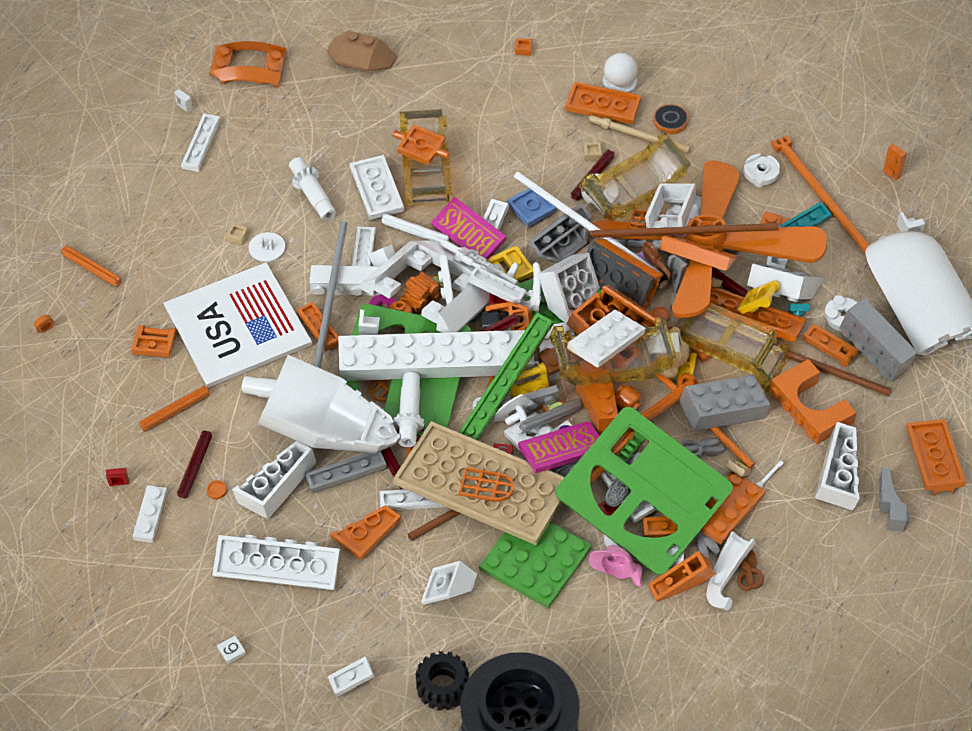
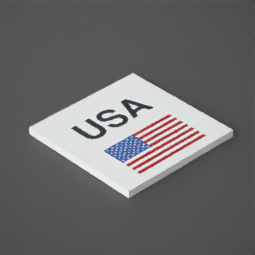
M267 263L255 266L163 303L207 388L312 346L311 339Z

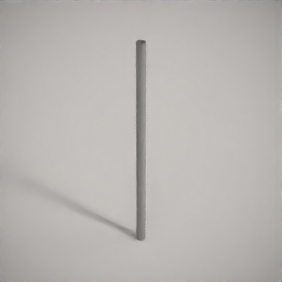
M345 221L340 222L313 365L320 369L348 224Z

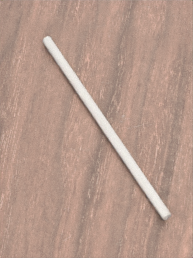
M516 172L514 175L515 179L589 231L601 230L520 172ZM602 237L603 239L607 240L608 242L627 252L631 256L635 257L636 259L640 260L641 262L660 272L655 267L647 263L645 260L640 258L638 255L630 251L628 248L623 246L621 243H619L612 237Z

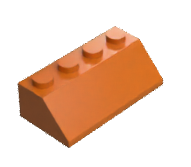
M606 285L602 287L600 300L603 305L608 307L609 313L617 310L645 327V333L642 336L666 334L673 328L667 322L641 307L618 290Z

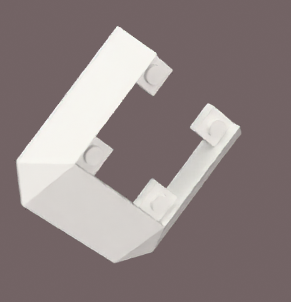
M434 240L408 242L358 285L359 289L372 296L378 292L390 299L401 288V283L393 279L410 265L422 271L430 263L441 267L439 256L446 255L450 273L458 276L453 282L452 288L461 293L445 307L432 300L422 309L421 316L437 324L436 330L442 333L459 332L489 304V292L467 282L475 267L454 260L455 253L440 245V242Z

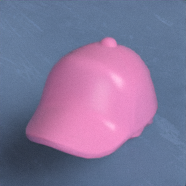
M609 545L603 551H593L589 554V563L594 569L619 579L631 577L633 584L641 587L642 567L632 561V558L625 549L616 545Z

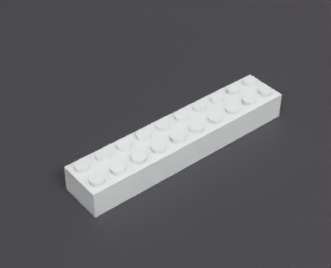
M525 330L338 336L340 377L345 381L403 379V374L406 372H416L420 375V378L496 376ZM534 355L524 370L534 367Z

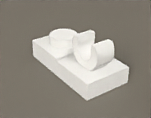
M491 199L483 219L497 230H500L509 204Z
M366 657L328 676L334 693L338 697L375 677Z

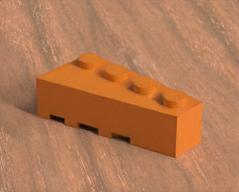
M598 292L573 311L566 323L577 335L584 332L610 312L608 307L601 302ZM630 344L608 360L609 366L621 376L633 366L639 354L633 345Z
M609 361L598 368L589 362L577 363L570 367V381L574 384L578 396L583 401L584 408L587 409L589 417L598 435H600L618 415Z

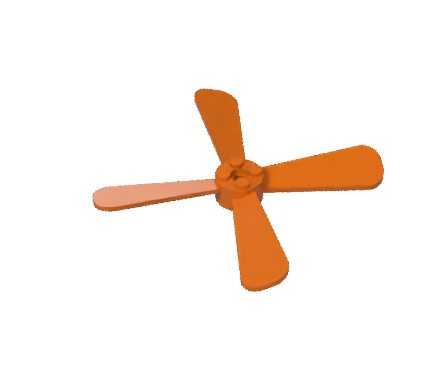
M715 160L704 164L701 215L692 218L688 222L687 227L726 225L723 219L740 181V174L735 167ZM601 220L592 223L601 230L628 229L627 222ZM814 226L779 227V230L674 235L720 251L731 249L807 263L821 260L826 253L827 246L825 232ZM664 235L626 236L612 238L662 240V237ZM690 259L672 305V314L675 317H693L708 309L711 297L712 266Z

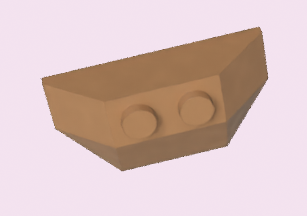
M349 30L335 37L327 49V52L336 63L367 72L384 68L391 69L397 58V55L380 38Z

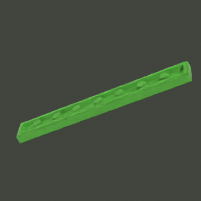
M538 312L535 314L459 431L460 434L477 441L479 440L554 325L552 320Z

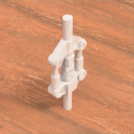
M445 239L441 241V246L455 253L454 260L464 262L469 266H477L516 286L518 285L519 281L505 274L501 265H493L488 262L486 258L478 255V251L458 247Z

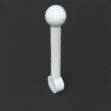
M780 460L756 485L763 488V484L784 462Z

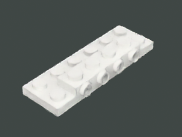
M218 535L212 576L335 591L340 549L320 547L314 542H305V545L297 544V541L285 539V542H277V539L272 537H265V540H259L257 536L245 535V538Z

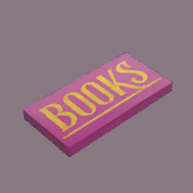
M455 196L431 221V225L442 234L448 235L449 239L457 246L476 250L479 252L478 255L487 260L507 240L503 233Z
M586 421L518 442V448L536 474L579 461L598 439L599 435L590 421Z

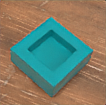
M788 304V311H793L794 315H804V311H810V304Z

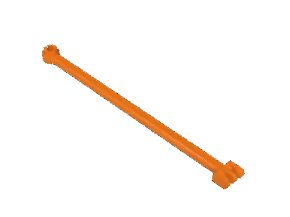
M786 135L783 136V139L778 138L777 142L775 140L771 141V146L776 153L782 151L865 253L867 246H869L868 242L790 148L792 147L791 139Z

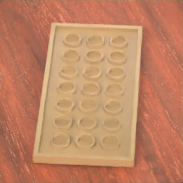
M431 421L393 478V484L537 545L562 503L556 497L555 490L565 477L549 470L535 474L527 461ZM465 468L499 472L509 476L514 483L512 495L507 500L501 502L459 496ZM467 471L466 476L478 477L480 473ZM483 474L482 478L494 480L497 476ZM500 477L499 481L510 483L507 479L503 477ZM465 479L464 485L477 486L478 484L477 480ZM481 482L480 485L481 488L494 489L495 486L494 483ZM498 485L497 490L510 492L512 486ZM463 488L462 492L475 494L476 491L468 488ZM479 491L478 495L492 497V492ZM495 494V498H501L506 496L503 494Z

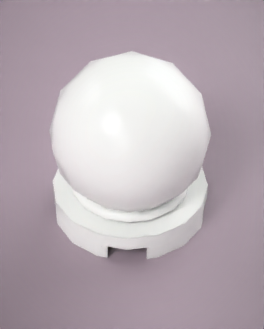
M627 53L611 55L606 60L603 69L604 88L633 93L637 87L636 76L638 67L636 61Z

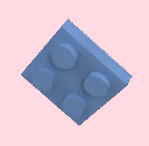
M530 188L507 200L509 208L527 227L557 212V207Z

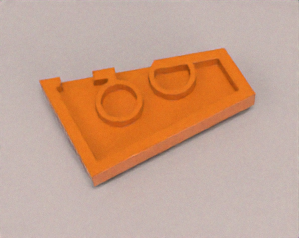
M385 505L369 513L364 519L346 525L345 529L331 533L330 536L331 539L359 560H362L401 521V516Z

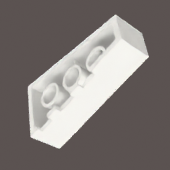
M840 422L836 423L830 436L815 494L816 499L852 511L859 501L858 460L856 459L857 435L855 427Z

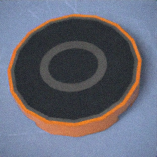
M666 104L660 106L655 111L653 122L655 127L661 132L663 130L668 134H675L685 129L689 117L686 110L679 105Z

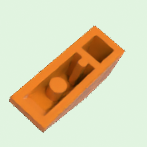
M697 551L648 583V586L656 601L659 602L701 585L716 575V572L708 558L700 551Z

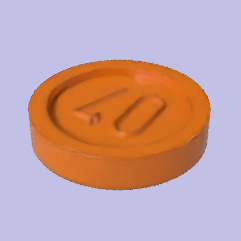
M656 307L651 311L652 314L665 322L670 318L668 309L664 307Z
M220 480L212 481L207 486V494L212 499H220L227 492L225 483Z

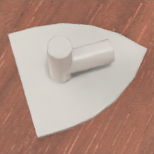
M520 394L505 403L496 412L492 422L505 420L509 426L518 420L524 421L528 419L526 415L529 412L527 406L533 404L534 401ZM516 409V413L511 416L508 415L510 411Z

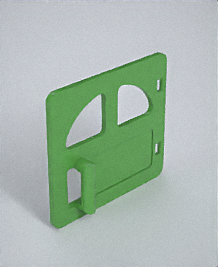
M364 304L359 308L352 336L359 335L360 309L364 310V316L380 317L379 333L396 326H402L405 329L404 334L442 332L436 330L437 324L421 315ZM466 325L459 332H471V329ZM460 377L420 378L419 415L420 418L424 419L423 433L431 421L448 428ZM392 379L384 411L392 419L399 414L403 379ZM347 381V385L350 388L360 392L357 381ZM417 432V436L421 437L423 433Z
M625 407L556 487L555 495L560 501L618 546L625 549L653 573L662 575L670 569L730 495L733 485L728 479L635 409ZM632 428L635 431L634 436L616 456L611 452L612 447L627 429ZM648 440L649 444L631 465H628V460L643 442ZM596 466L603 468L631 490V493L610 516L605 515L601 511L592 494L590 476L593 468ZM712 497L717 502L710 510L706 504ZM642 502H647L675 523L678 530L665 537L648 538L625 531L623 525ZM674 544L679 549L671 557L667 552Z

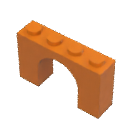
M807 359L771 379L769 391L772 397L781 403L783 409L790 413L795 423L805 430L808 438L819 444L831 436L837 422L849 426L854 424L857 412L845 399L824 410H813L800 402L798 395L816 385L820 376V371Z

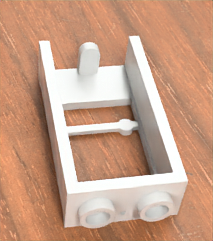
M660 183L645 216L646 227H685L694 202L697 200L695 184ZM664 203H683L679 215H659ZM668 218H678V221H668Z

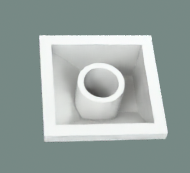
M461 561L433 568L421 603L425 605L472 591L477 573Z

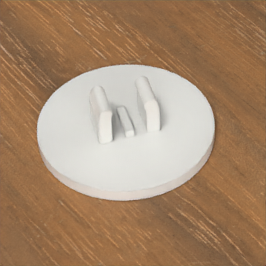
M266 232L258 234L249 243L250 255L259 262L276 261L285 252L283 238L275 233Z

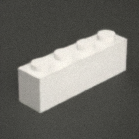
M311 265L309 282L311 294H327L332 266ZM340 266L334 295H370L359 289L358 285L379 267Z

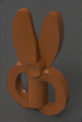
M646 241L642 247L645 258L653 266L658 267L666 280H671V274L663 264L662 258L659 256L655 246L650 241Z
M751 549L748 553V561L744 558L739 565L743 572L737 577L738 587L746 592L751 589L760 588L764 582L762 572L756 569L757 557ZM754 574H757L759 577L756 583L754 579ZM745 577L747 581V586H743L742 580Z

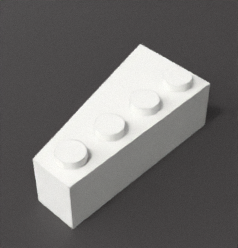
M298 441L294 442L277 455L275 461L265 464L262 467L263 470L255 476H249L246 479L247 482L240 487L237 485L232 489L237 503L269 519L302 481L305 473L309 472L316 464L312 448Z

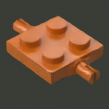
M414 124L406 133L397 130L393 132V137L401 140L397 147V153L429 166L437 155L446 159L450 155V152L441 149L445 143V137Z

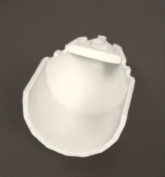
M290 355L285 360L269 400L258 421V425L312 448L377 453L395 445L400 438V433L397 434L393 426L394 421L392 417L372 401L368 402L363 398L361 392L350 388L347 385V381Z

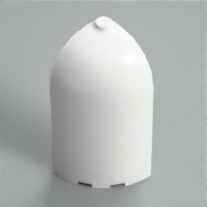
M917 231L898 232L883 236L867 246L865 253L872 273L918 355L927 356L935 350L948 345L947 341L955 338L956 341L972 339V299L944 250L933 237Z

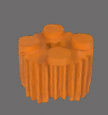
M421 272L418 276H412L407 280L404 286L406 291L399 300L408 302L412 310L420 315L422 314V309L432 300L435 302L440 301L442 298L441 286L434 279Z

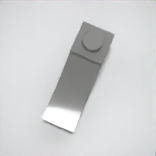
M882 468L879 477V512L887 513V530L904 531L905 525L910 522V512H907V504L901 502L894 490L890 468Z

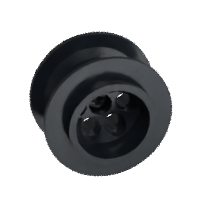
M525 652L499 655L479 666L466 682L460 702L461 731H578L580 703L577 689L569 675L558 664L543 656ZM507 703L514 704L513 707H507L505 705ZM534 704L536 707L529 708L527 705ZM495 720H501V721H503V722L500 723V724H497V723L495 722ZM541 721L544 722L542 725H538V724H537L538 722H541Z

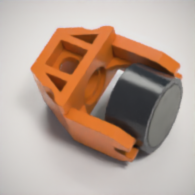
M510 301L485 307L486 312L482 314V326L485 329L503 319L501 312H509V316L517 314L520 319L517 325L511 327V331L526 330L533 319L532 312L528 307L517 305Z

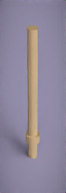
M593 115L589 118V122L601 125L605 129L611 128L686 153L690 150L688 145L612 122L609 118L604 117L603 119Z

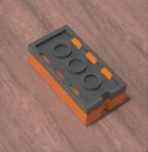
M603 238L590 243L587 253L590 255L599 287L602 288L604 285L611 286L641 307L646 308L650 306L662 274Z

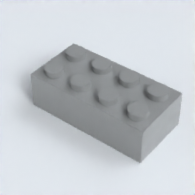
M865 298L848 309L839 327L842 334L848 337L856 349L861 351L868 361L880 371L881 375L890 382H893L908 371L918 353Z
M755 375L685 386L679 400L694 431L764 419L770 406Z

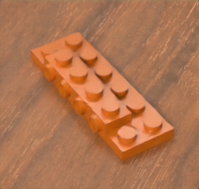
M711 287L710 306L705 311L704 318L712 323L724 324L729 329L741 330L746 335H755L767 342H776L778 337L785 341L795 342L805 326L806 318L771 306L767 308L761 306L753 313L747 312L742 314L738 308L744 297Z

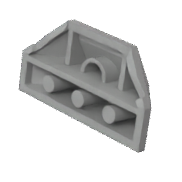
M582 202L572 208V210L589 222L592 221V216ZM563 214L528 241V244L538 258L558 263L587 244L589 230L568 215Z

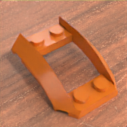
M239 41L216 46L209 74L214 78L215 76L219 78L222 84L228 81H249L264 85L265 82L273 84L277 88L286 48L258 41ZM236 50L267 52L264 68L254 66L229 67L232 52Z

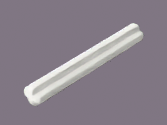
M384 214L382 217V223L427 240H434L440 243L443 239L449 241L448 235L389 214Z

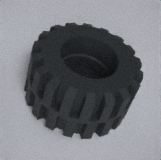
M439 651L437 655L433 652L430 654V658L424 657L423 663H419L418 670H416V688L419 698H422V702L424 704L428 703L429 708L433 709L435 706L440 711H442V708L451 710L453 705L455 708L458 707L464 686L469 679V670L466 667L465 661H460V656L457 654L453 656V653L449 651L447 654ZM440 675H447L454 679L448 686H437L431 682Z

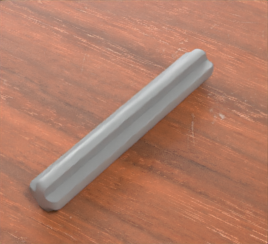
M574 399L521 421L519 428L526 433L580 410L582 403L578 399Z

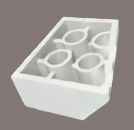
M589 253L571 255L538 273L549 310L564 322H567L571 313L592 297L600 288Z
M752 264L747 285L754 289L775 280L780 283V288L773 296L781 297V295H785L787 300L798 302V299H812L822 284L824 277L807 276V273L791 272L790 269H781L766 264Z

